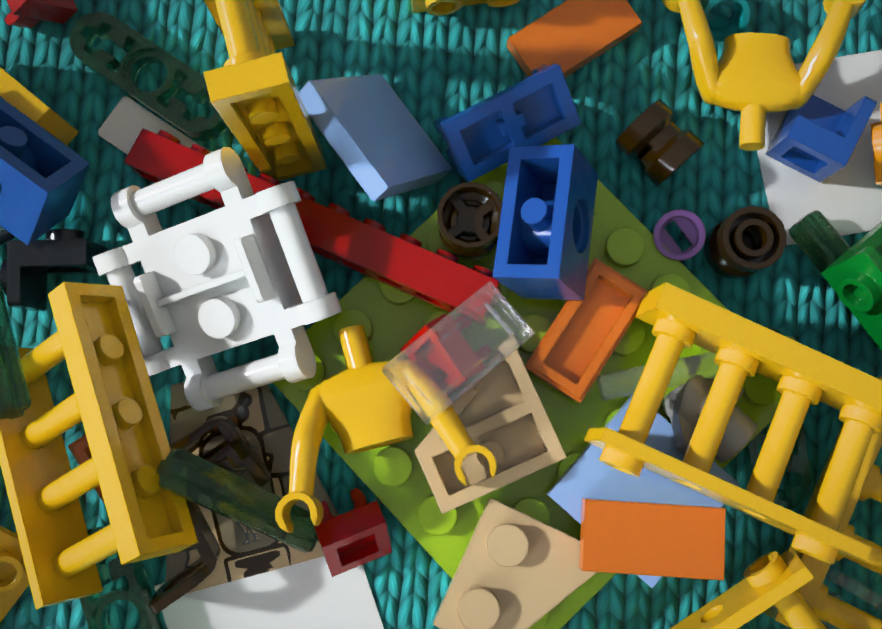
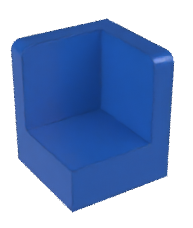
M812 95L801 108L787 110L765 155L821 182L847 165L877 102L864 96L844 111Z

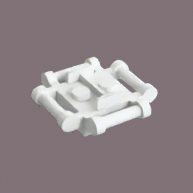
M226 146L205 155L203 164L144 188L131 185L113 193L111 197L112 212L116 220L122 226L128 228L133 242L92 257L99 276L106 275L110 285L123 287L148 375L151 376L181 365L186 376L184 383L186 399L189 405L199 412L220 406L225 397L283 379L290 383H296L313 378L317 369L316 359L303 325L323 320L342 311L336 292L328 293L295 203L300 202L301 198L295 182H285L262 190L254 195L240 157L233 149ZM213 189L220 192L225 204L224 207L162 230L156 215L157 211ZM141 262L145 274L135 277L131 266ZM170 335L173 346L163 348L160 337ZM270 335L275 336L279 346L278 354L225 371H217L211 356L212 354Z

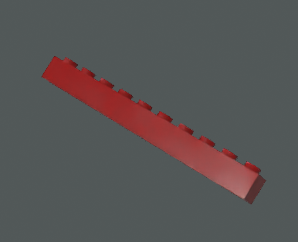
M142 128L124 163L140 177L157 183L203 164L205 155L211 152L195 144H192L191 148L183 146L178 138L163 130H159L158 134ZM246 173L254 195L262 190L281 184L276 179L260 173L258 177ZM297 188L301 201L295 204L313 253L459 317L469 318L471 322L477 325L485 326L501 292L500 282L493 278L492 271L478 265H474L473 269L459 264V259L447 251L437 249L436 253L421 248L422 243L409 235L400 234L399 238L386 233V228L380 223L365 218L363 222L351 218V213L343 207L334 203H329L328 207L315 202L314 196ZM216 189L190 198L216 210L225 206L220 192Z

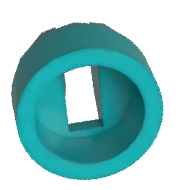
M700 0L714 41L724 42V39L729 35L742 33L747 27L751 12L746 0ZM720 3L735 11L729 18L713 7Z

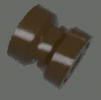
M661 99L648 107L615 141V144L627 156H637L645 165L644 174L657 187L666 181L704 145L691 130H681L674 122V112Z
M466 182L450 188L441 198L437 209L439 237L444 248L449 253L465 261L479 260L490 255L497 247L502 202L498 194L486 185L477 182Z
M748 206L736 210L709 231L704 243V254L707 263L716 273L725 278L740 279L765 269L780 259L786 248L787 234L782 221L775 213L764 207ZM750 233L755 237L756 244H754V241L751 238Z

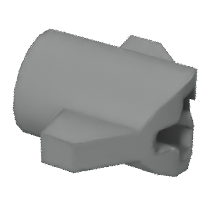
M694 375L685 384L678 386L668 393L663 399L662 407L664 413L671 420L676 448L683 455H685L715 378H704L702 375ZM742 388V390H741V392H740V395H739L738 399L741 397V395H742L743 392L745 391L743 388ZM736 405L715 456L720 463L726 462L737 454L747 444L757 429L758 424Z

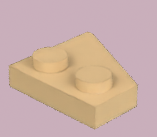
M512 338L503 342L498 347L494 355L483 367L484 370L476 375L452 404L453 409L474 444L486 447L493 453L497 467L494 479L492 480L487 459L475 454L467 457L462 466L467 486L459 481L454 468L455 457L434 427L414 450L442 514L567 458Z
M489 497L435 615L433 625L440 629H528L597 572L582 571L579 568L580 539Z

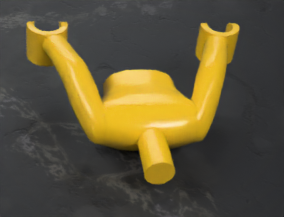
M662 0L666 8L681 15L688 42L692 70L702 100L709 105L741 112L739 148L745 151H757L765 147L766 113L797 110L808 102L836 58L845 38L850 19L857 15L867 1L823 0V7L827 13L826 19L802 66L797 71L791 56L790 39L786 36L772 33L746 32L729 35L724 39L722 55L718 61L713 36L701 1Z
M364 325L348 326L338 331L347 369L327 378L309 392L292 440L289 494L285 495L278 502L275 509V520L282 530L292 533L294 526L290 518V511L296 502L302 500L310 509V519L313 525H320L324 517V510L320 500L314 496L315 475L320 444L325 427L329 422L340 438L344 454H355L381 448L413 437L411 426L413 400L455 457V473L459 481L467 486V481L462 466L467 457L478 454L487 459L492 480L497 470L496 460L493 453L486 447L474 444L445 395L424 371L415 363L408 361L373 362Z

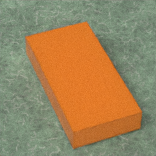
M566 0L510 36L506 47L527 77L532 75L534 69L544 64L551 66L556 63L560 65L564 78H566L637 32L642 21L627 0Z
M594 258L587 270L584 300L566 301L526 363V370L575 403L580 404L635 319L643 296L648 291Z
M582 498L579 568L582 571L724 581L726 508Z

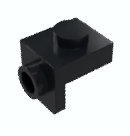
M50 229L45 233V240H35L29 246L22 241H7V259L1 265L0 283L3 292L7 296L8 306L30 311H45L47 309V275L98 273L92 257L108 251V248L86 239L85 231L75 229Z

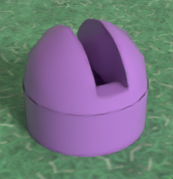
M681 209L664 214L656 223L653 231L654 243L659 252L669 259L679 261L696 255L703 247L706 237L705 227L701 219L694 213ZM672 221L692 245L683 252L664 228Z

